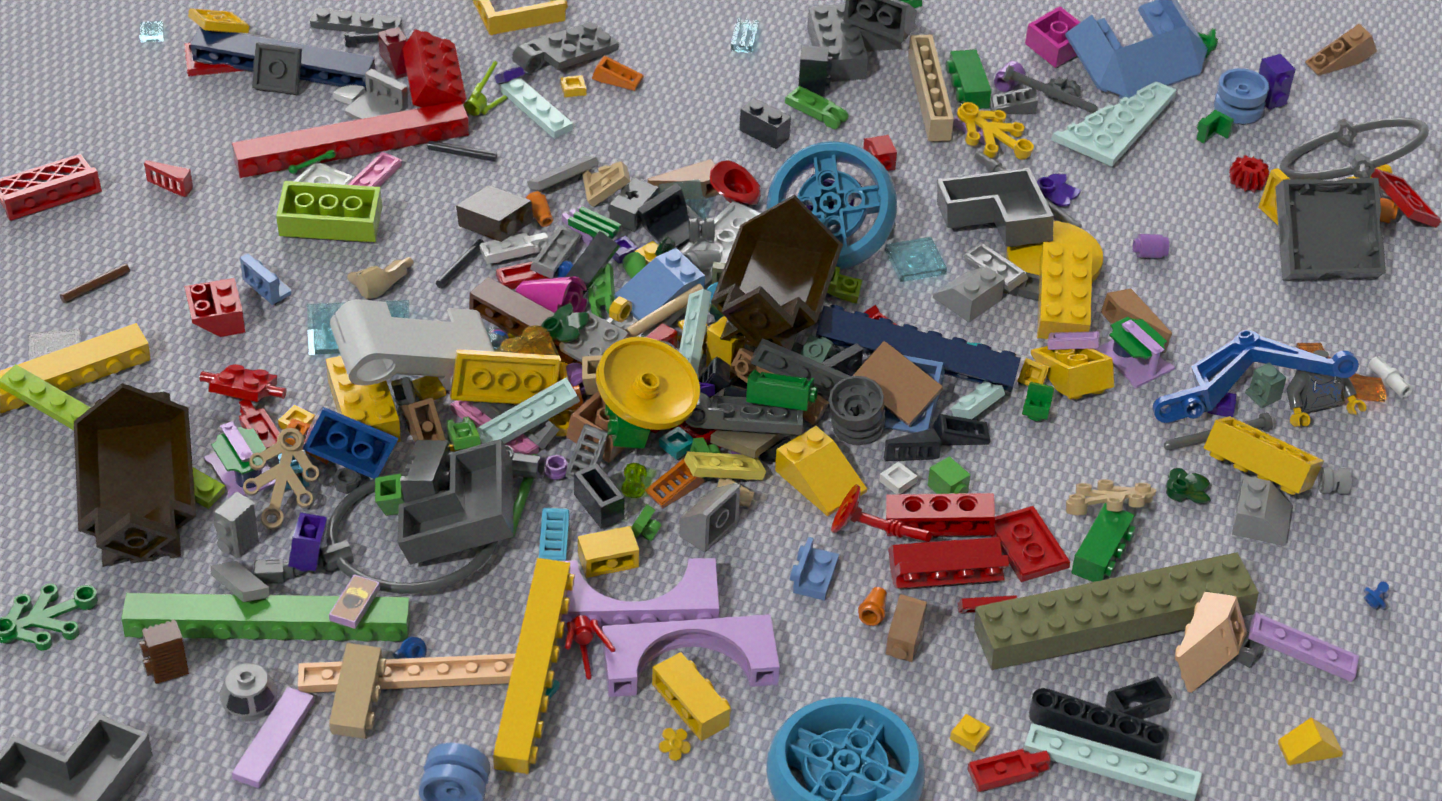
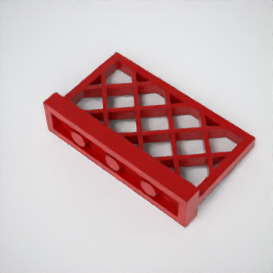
M81 154L0 179V203L4 207L9 221L102 192L98 171L95 167L91 168Z

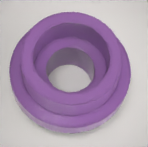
M552 455L546 459L544 474L550 479H562L566 477L565 474L569 463L561 455Z

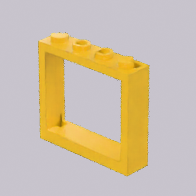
M472 0L489 35L565 21V10L568 9L566 0H550V2L495 12L490 0Z

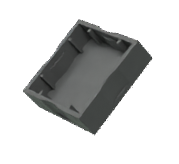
M1345 178L1337 181L1285 179L1275 187L1282 281L1377 279L1386 273L1384 242L1380 230L1381 205L1378 178Z

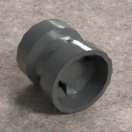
M689 218V241L698 242L699 240H705L706 242H714V218H705L704 220Z

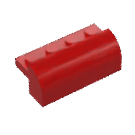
M1000 537L895 544L888 548L890 571L895 588L1003 581V569L1009 566L1008 555H1002Z

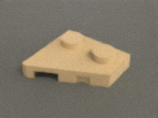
M622 161L613 163L610 166L599 167V172L590 173L589 171L582 173L587 202L594 207L600 202L605 201L610 195L624 188L630 182L628 167Z

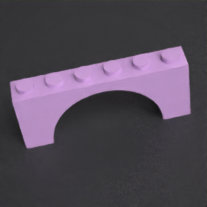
M716 558L688 559L686 573L675 588L660 597L638 602L620 601L600 594L584 580L579 571L578 561H563L570 562V574H575L573 591L568 590L566 596L570 598L569 611L567 615H562L561 620L565 622L564 630H567V622H571L575 617L583 615L589 617L590 620L596 619L600 629H602V626L615 624L626 625L644 622L655 623L719 618Z
M771 615L602 626L603 633L616 649L615 652H611L602 642L608 697L637 695L639 677L649 662L667 651L683 647L708 648L728 656L742 668L747 676L750 687L778 685L780 666Z

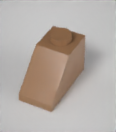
M433 397L401 406L408 431L415 443L417 440H445Z
M900 594L888 633L886 655L909 662L913 661L922 640L927 607L926 601Z

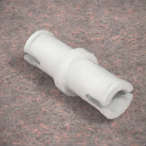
M1380 356L1371 359L1368 368L1381 378L1382 384L1386 387H1391L1400 398H1406L1412 393L1413 386L1400 376V372L1396 368H1391Z

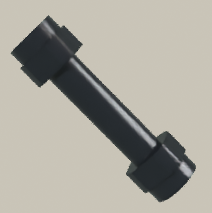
M355 32L344 33L345 47H357L356 44L376 43L378 42V33L356 35Z

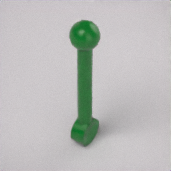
M329 150L324 155L297 166L291 165L289 172L296 174L299 169L327 158L331 159L336 156L335 151Z

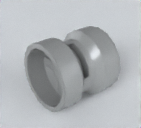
M1322 467L1318 477L1320 493L1329 494L1332 491H1337L1339 494H1349L1351 488L1350 469L1339 468L1338 470H1332L1330 467Z

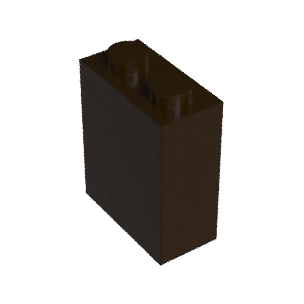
M490 185L456 205L458 226L500 242L533 222L531 200Z

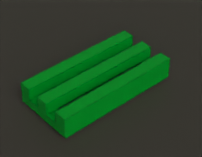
M583 206L579 208V212L576 211L573 214V217L570 216L568 218V226L592 237H595L602 230L604 234L613 239L621 231L620 223Z

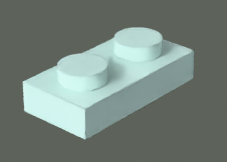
M989 382L979 384L976 390L969 395L961 397L959 402L951 407L953 416L973 419L1005 395L1003 386L994 385Z

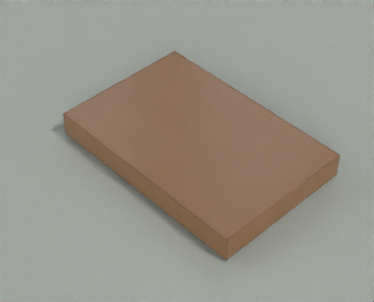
M885 341L853 375L864 376L874 380L882 389L884 407L909 427L943 390L942 385Z

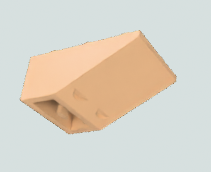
M1204 592L1201 601L1195 605L1193 619L1191 623L1187 624L1185 637L1175 651V660L1179 664L1181 678L1185 682L1187 692L1192 693L1238 655L1247 630L1236 596Z

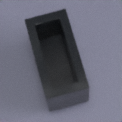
M802 45L798 86L821 97H825V88L830 89L831 75H827V70L831 71L833 57H828V47Z
M753 98L740 109L739 131L774 149H777L790 138L791 116L756 98Z
M597 463L574 473V496L601 529L624 519L625 497Z

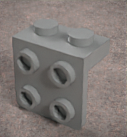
M370 69L365 73L366 92L345 108V114L358 120L405 111L408 108L407 85Z
M587 311L590 317L587 324L579 330L580 336L569 342H561L559 347L561 352L582 362V357L603 355L606 349L613 343L629 338V333Z

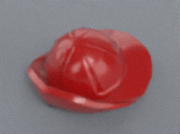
M726 160L716 163L711 168L710 183L726 201L757 205L759 203L761 186L743 166Z

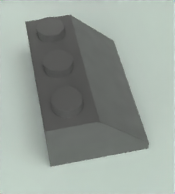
M845 0L843 21L903 43L915 29L917 11L910 4L899 0Z

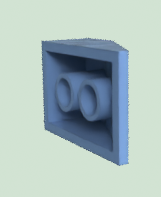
M675 248L655 257L615 293V298L620 296L631 301L632 310L630 313L639 321L697 284H701L705 289V275Z
M904 356L942 385L945 375L943 362ZM940 394L910 427L884 407L885 428L909 433L929 429Z

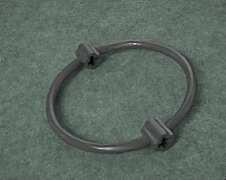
M1386 118L1358 124L1342 119L1338 121L1334 131L1313 138L1290 151L1282 159L1279 167L1289 179L1328 180L1354 175V177L1370 178L1371 174L1375 171L1374 168L1397 160L1418 148L1427 139L1429 128L1425 122L1414 118ZM1388 127H1411L1419 130L1418 135L1410 142L1382 156L1370 159V157H1365L1363 154L1355 155L1350 166L1310 172L1295 171L1289 168L1290 164L1302 154L1336 139L1344 142L1346 145L1353 143L1357 133ZM1344 128L1348 129L1347 135H1343ZM1364 163L1365 170L1360 171V164Z
M394 472L380 477L396 474H402V476H407L409 472ZM372 479L349 493L335 508L327 527V547L321 548L320 557L326 571L338 567L349 578H352L353 575H358L380 582L379 591L414 594L446 588L466 579L485 564L493 554L498 541L485 544L481 552L461 569L433 580L401 583L385 581L364 574L350 564L354 562L350 545L347 540L338 543L337 532L347 510L360 498L375 490V479Z

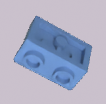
M248 253L240 257L243 280L270 304L273 305L291 295V289L279 280L275 273H271L265 268L261 261L255 260Z
M808 537L806 545H801L797 556L798 566L793 565L790 581H794L793 593L825 601L839 561V554L813 548L814 538Z

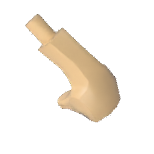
M410 257L403 260H394L384 269L372 266L361 271L350 272L347 278L350 283L357 287L361 296L366 299L377 298L407 274L406 269L413 265V260Z

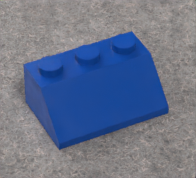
M322 407L316 413L307 431L302 450L375 479L379 477L398 438Z

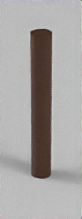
M126 263L60 294V298L63 303L71 301L129 273L130 268Z

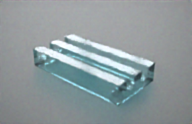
M737 18L731 41V50L752 53L759 20H754V23H750V19L741 22L742 18ZM740 28H744L740 41V46H736ZM748 29H752L749 45L744 47Z

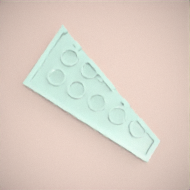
M1156 81L1138 90L1135 96L1131 98L1124 97L1120 99L1119 104L1115 106L1110 104L1086 116L1083 122L1079 124L1072 123L1068 125L1067 130L1063 132L1058 130L1052 133L1051 141L1113 167L1175 97L1176 89Z

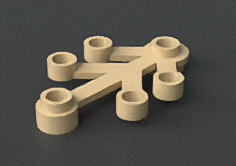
M295 428L282 430L277 437L276 444L261 453L252 454L249 460V465L252 469L261 470L264 468L266 461L282 453L278 465L256 478L247 479L243 484L244 493L248 496H254L259 492V488L276 479L270 505L263 510L261 515V523L267 529H277L283 522V513L280 510L286 482H288L297 496L296 502L299 507L308 508L313 502V495L306 491L290 466L294 456L303 469L302 476L306 482L312 483L318 479L319 469L311 464L302 450L304 437ZM293 438L296 443L293 446H288L285 440ZM256 457L261 458L263 461L259 466L254 465L252 462ZM307 470H314L316 476L313 478L307 477ZM254 483L257 488L255 491H248L246 485ZM307 495L310 501L304 504L300 501V497ZM274 515L276 516L277 521L275 523H269L267 521V516Z
M1108 479L1098 480L1097 490H1092L1091 484L1078 483L1076 484V493L1069 495V499L1066 500V513L1084 515L1087 513L1088 505L1107 502V510L1122 511L1123 503L1127 498H1129V506L1144 507L1145 503L1153 502L1156 489L1152 488L1149 483H1136L1135 487L1113 486L1114 482Z

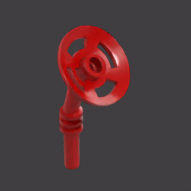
M857 484L851 488L844 498L831 526V532L837 533L849 521L854 523L858 521L884 530L886 534L899 538L906 536L929 542L932 538L930 531L907 526L905 522L898 520H885L862 512V508L858 507L860 486Z

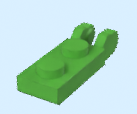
M798 86L785 97V104L823 121L827 127L837 129L841 124L840 122H845L849 117L848 112L835 105L834 102L801 86Z
M610 262L588 289L592 314L602 318L600 306L606 305V311L609 314V308L615 300L614 274Z
M469 416L463 417V421L459 423H454L453 419L447 420L448 436L454 450L460 451L481 445L480 435Z

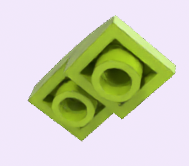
M835 267L827 293L857 304L862 279L839 274L840 267Z

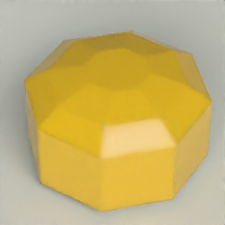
M619 296L612 302L609 308V317L618 322H623L628 318L632 310V302Z

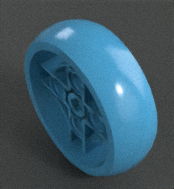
M829 141L807 146L789 157L776 172L769 187L766 209L768 210L784 201L788 191L798 177L815 167V174L802 185L797 197L805 206L811 205L814 207L812 213L828 230L832 225L841 226L840 231L833 234L843 244L836 267H840V270L856 266L872 257L884 245L892 231L897 213V195L893 181L886 168L876 157L856 145ZM838 162L860 168L872 178L875 185L862 187L854 177L839 171ZM832 178L835 180L832 186H823V182L826 179ZM853 198H860L862 200L861 204L856 207L849 205ZM834 201V209L829 210V202ZM878 213L877 219L868 233L859 241L849 246L848 237L861 227L866 214Z
M854 697L826 698L797 710L785 720L776 732L766 760L768 785L775 801H919L925 783L923 753L909 726L889 709L872 701ZM885 750L895 759L902 772L889 767ZM788 765L802 771L808 791L795 780Z

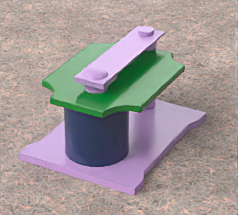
M1127 316L1111 324L1113 331L1109 336L1113 340L1099 346V348H1095V350L1113 358V366L1130 381L1135 389L1175 370L1171 363L1166 362L1160 357V353L1165 351L1164 344L1167 343V340L1143 319H1132Z
M232 421L220 426L224 433L217 435V440L211 444L215 453L204 456L207 464L213 467L222 484L225 485L228 498L235 492L246 497L248 495L243 491L244 482L249 478H256L271 468L267 462L261 470H254L250 467L249 460L251 455L257 452L261 453L266 448L254 429L236 428ZM259 457L252 460L253 464L257 466L263 463ZM276 479L259 488V491L274 486ZM254 483L246 485L248 491H255L257 488Z

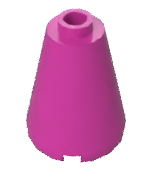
M574 276L523 281L515 291L553 313L569 303L573 307V313L585 312L587 299L583 298V291H587L586 285L581 278Z

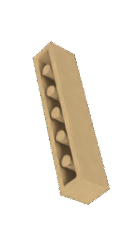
M910 35L908 59L928 141H951L954 118L933 36Z

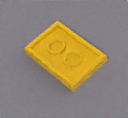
M190 8L188 11V17L204 30L249 33V25L231 11Z

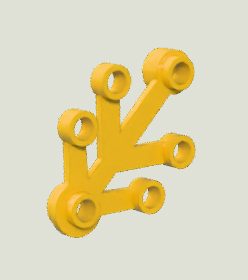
M970 102L963 103L958 108L957 117L966 124L967 135L965 142L968 145L975 146L979 142L980 134L976 132V124L982 128L985 140L983 153L989 158L996 157L999 149L995 144L994 137L1012 148L1018 159L1025 160L1031 156L1034 148L1031 141L1027 139H1018L1016 141L1004 133L1009 132L1014 137H1021L1025 129L1022 123H1004L1006 119L1005 112L1001 110L982 111ZM984 119H991L992 122H987Z

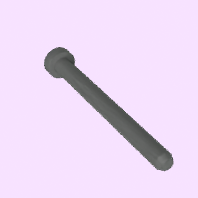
M1008 65L1004 72L1003 80L1007 82L1012 79L1091 113L1098 110L1095 104L1016 72L1011 65Z
M1267 412L1259 414L1257 419L1244 422L1256 429L1261 428L1263 431L1271 430L1273 427L1272 418ZM1211 430L1166 440L1164 448L1166 450H1173L1206 442Z

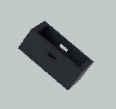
M1159 676L1109 691L1105 707L1140 719H1146L1168 712L1172 696ZM1132 702L1141 703L1140 705L1129 708V704Z

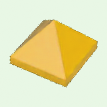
M1025 358L1017 382L1027 386L1030 382L1044 384L1050 367Z

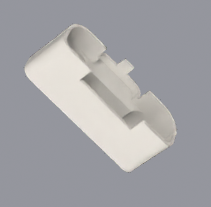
M355 299L344 303L330 320V326L349 380L356 385H373L383 382L395 374L440 377L443 387L451 391L457 349L494 352L481 315L477 310L448 308L447 312L451 322L391 317L386 302Z

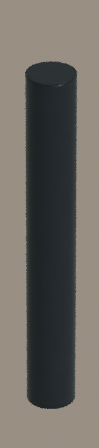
M429 141L427 146L428 150L494 162L497 160V152Z
M478 239L435 282L437 287L444 288L480 252V244L484 243V241Z

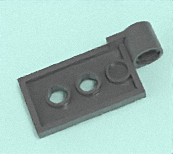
M586 22L520 44L515 48L512 60L519 67H523V70L528 74H534L539 71L544 60L555 69L560 70L617 51L619 42L595 23Z
M700 393L695 408H700L703 411L695 412L693 410L690 417L686 420V423L694 428L722 429L735 433L742 431H752L758 434L781 433L785 436H794L796 434L802 435L803 410L746 402V397L713 395L711 402L706 394Z

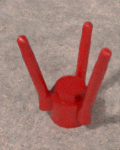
M583 615L575 617L571 622H567L568 631L565 648H571L572 640L580 644L586 679L590 680L592 676L587 644L592 641L594 631L611 652H615L616 649L600 629L598 621L596 619L590 620L589 617Z

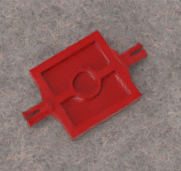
M233 364L226 367L221 373L215 374L202 371L200 374V382L209 383L208 392L258 402L266 396L284 399L287 393L286 388L276 386L277 375L269 374L268 371L262 369L249 370L244 369L242 365Z

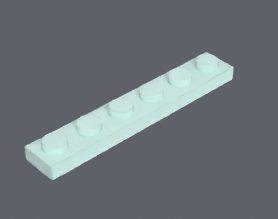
M1031 724L1024 745V752L1033 754L1046 750L1052 761L1188 801H1195L1202 774L1198 771L1035 724Z

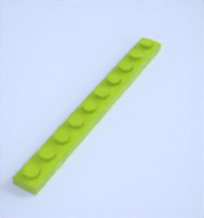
M16 364L0 378V388L74 430L73 421L91 408ZM193 467L195 502L209 509L225 493V485Z

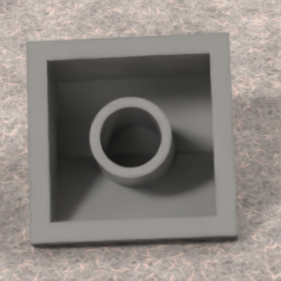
M985 266L965 272L935 292L933 298L967 322H971L1002 300L1005 278Z
M1244 476L1238 496L1232 535L1285 546L1292 504L1271 481Z
M733 483L717 487L706 496L703 495L693 508L681 515L679 520L680 537L706 552L738 522L740 485Z

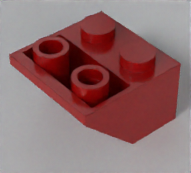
M235 278L184 286L193 324L219 337L245 333L243 310Z

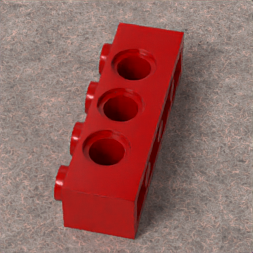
M994 493L887 494L886 520L894 519L905 522L907 526L930 531L932 536L995 535Z

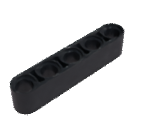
M1039 688L1032 694L1029 718L1036 725L1160 761L1165 756L1169 733L1161 725L1047 688Z

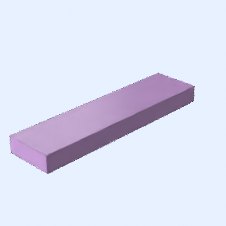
M1255 613L1252 617L1248 639L1350 682L1356 677L1358 655L1259 613Z
M287 687L233 770L232 778L234 780L260 788L314 703L313 695Z

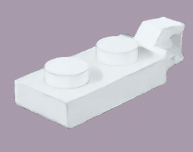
M546 232L528 236L527 233L510 236L502 242L492 240L481 243L480 252L487 264L499 263L515 257L521 258L528 254L540 253L549 241Z

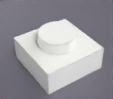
M898 461L880 474L879 481L895 494H901L917 483V475Z

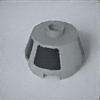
M244 663L232 668L225 677L220 690V702L227 714L231 713L234 716L241 717L243 722L256 721L265 717V712L273 704L275 705L277 698V686L273 679L262 667L252 663Z

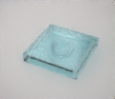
M932 237L886 244L885 251L900 282L946 275L947 267Z

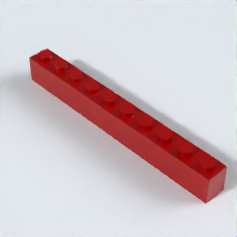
M456 101L232 142V148L239 177L244 178L287 170L291 165L297 166L324 155L329 150H334L336 156L319 161L320 163L426 144L429 141L436 142L468 136L469 124L462 102Z

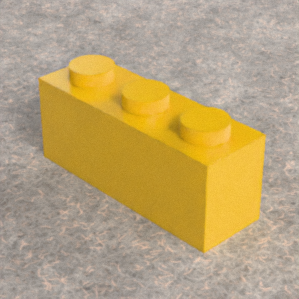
M680 652L653 666L652 685L700 741L729 727L731 713L729 702L724 697L721 698L709 679L703 678L692 660H688Z

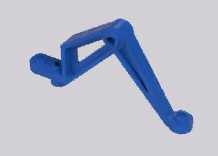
M1243 330L1232 341L1191 366L1196 387L1159 397L1153 403L1152 410L1156 419L1163 423L1187 417L1192 419L1198 418L1204 412L1213 410L1253 362L1265 364L1270 362L1275 366L1333 377L1338 376L1340 378H1348L1354 375L1358 370L1359 363L1355 355L1347 350L1339 351L1332 358L1328 359L1260 336L1252 330ZM1169 405L1167 408L1162 409L1163 406Z

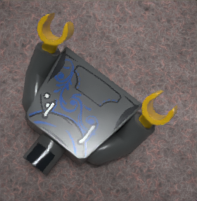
M1324 350L1313 352V354L1325 358L1329 357V353ZM1296 370L1295 376L1287 387L1290 409L1294 411V414L1290 417V424L1294 427L1300 426L1299 419L1302 426L1310 424V416L1304 412L1344 404L1345 399H1348L1347 412L1357 415L1354 409L1355 404L1358 405V409L1361 412L1366 411V404L1362 400H1356L1355 395L1357 393L1349 377L1340 378L1338 376L1333 377Z

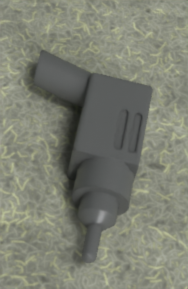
M265 559L254 561V571L252 574L264 584L284 583L285 578H294V575H300L302 571L294 567H288L289 561L284 562V559Z

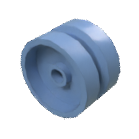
M1236 68L1222 73L1217 86L1218 92L1214 100V110L1233 118L1236 124H1248L1259 120L1263 114L1269 90L1267 80L1264 76L1249 69Z
M451 742L439 744L431 748L426 756L424 774L419 785V797L422 801H484L486 784L488 783L491 771L490 761L478 749L466 744Z

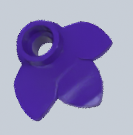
M1051 174L1048 177H1041L1037 181L1044 198L1058 206H1069L1070 200L1077 198L1081 193L1080 189L1066 184V174Z

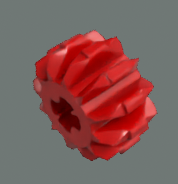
M1246 155L1243 158L1237 157L1230 167V183L1236 185V189H1244V192L1250 190L1255 193L1256 189L1262 190L1269 177V165L1263 163V159H1256L1254 156L1252 158Z

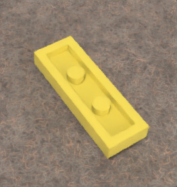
M687 451L684 459L692 475L699 478L763 480L766 474V470L758 457L754 459L742 454Z

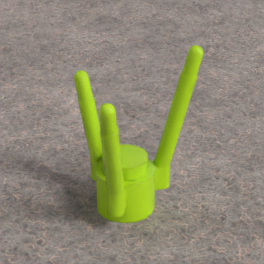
M497 61L492 63L481 83H477L472 94L464 103L466 112L472 116H478L480 113L486 115L490 109L507 99V96L504 95L486 105L487 98L481 93L493 73Z

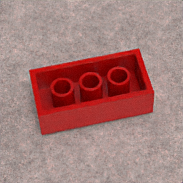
M414 29L402 49L413 105L423 108L461 101L464 104L466 94L455 43L449 39L436 37L427 31Z

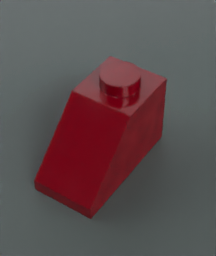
M399 27L378 32L380 56L396 79L406 77L407 71L402 49L407 42V38Z

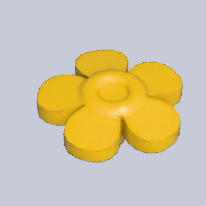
M666 728L663 730L662 736L665 740L659 743V749L662 753L669 752L668 756L672 761L680 760L682 754L689 753L691 745L689 742L683 741L687 738V733L684 729L679 728L674 731L672 728Z

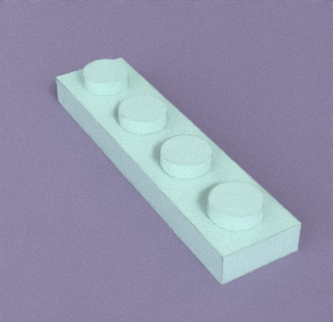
M520 77L501 85V93L506 95L510 101L554 139L573 130V123Z
M705 289L689 294L679 352L694 368L698 378L699 363L703 355L702 345L707 331V316L711 308L710 299L712 292Z
M564 378L476 429L483 444L499 439L505 444L578 403L580 400L568 379Z

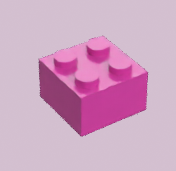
M1059 6L1028 24L1025 44L1056 68L1077 56L1065 34L1078 25L1080 21Z

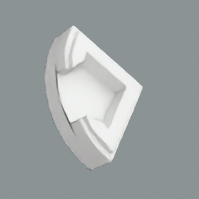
M358 85L341 87L333 92V99L350 105L365 93V87Z

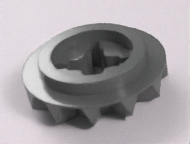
M1058 77L1057 80L1050 79V82L1046 83L1059 90L1064 88V92L1078 98L1081 96V86L1076 83V80L1070 81L1068 77L1066 79ZM1047 95L1053 101L1059 103H1067L1055 97Z

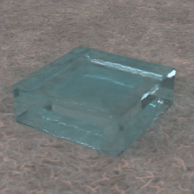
M163 21L140 22L141 42L163 41Z

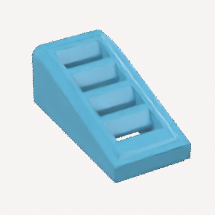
M542 509L539 558L566 561L569 534L568 509ZM545 549H561V551H548Z

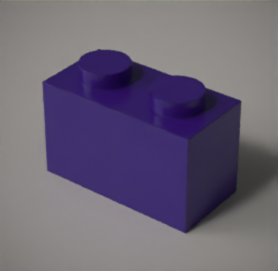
M1281 53L1262 58L1258 72L1264 76L1269 85L1265 100V107L1268 110L1287 105L1296 70Z
M300 512L292 537L288 567H294L299 571H316L320 550L323 546L327 517Z

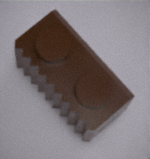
M172 619L171 622L166 621L165 624H155L154 627L149 626L148 629L144 628L142 630L144 640L139 641V646L143 658L147 657L142 662L146 675H152L155 684L189 674L183 637L176 620Z

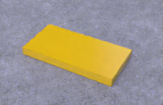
M457 349L450 398L457 401L520 404L558 382L561 358L555 355Z

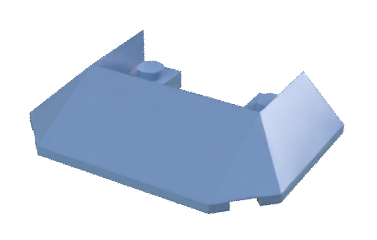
M1155 0L1140 5L1138 12L1153 37L1124 47L1121 46L1106 19L1095 20L1092 14L1066 32V38L1097 89L1104 92L1109 90L1119 94L1121 99L1124 97L1131 98L1136 95L1138 90L1156 81L1170 86L1198 76L1201 73L1207 47L1178 0Z

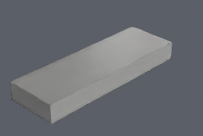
M584 156L528 180L529 189H546L598 166L599 162L595 156Z
M559 226L532 262L530 270L546 277L554 278L558 267L568 259L579 244L582 235Z
M983 242L963 255L965 262L975 269L987 266L1004 277V289L1008 292L1028 279L1025 271Z
M238 561L210 566L211 575L242 602L269 597V587Z

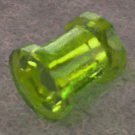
M630 463L624 468L625 481L621 486V491L625 496L639 498L644 495L645 485L643 483L648 473L644 465Z

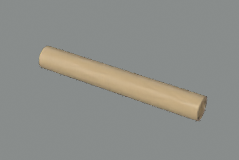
M697 284L627 327L625 331L629 333V338L637 337L687 306L689 294L704 289L703 286Z

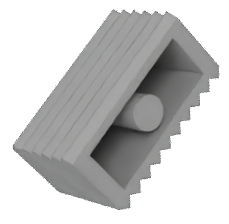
M235 492L213 511L215 514L214 526L218 536L217 545L222 552L240 558L244 551L252 548L251 545H254L255 541H259L254 501Z

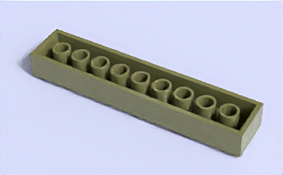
M1238 552L977 606L975 609L974 630L991 670L1183 630L1187 624L1191 623L1195 605L1201 601L1204 592L1236 596L1242 617L1255 614L1259 592Z

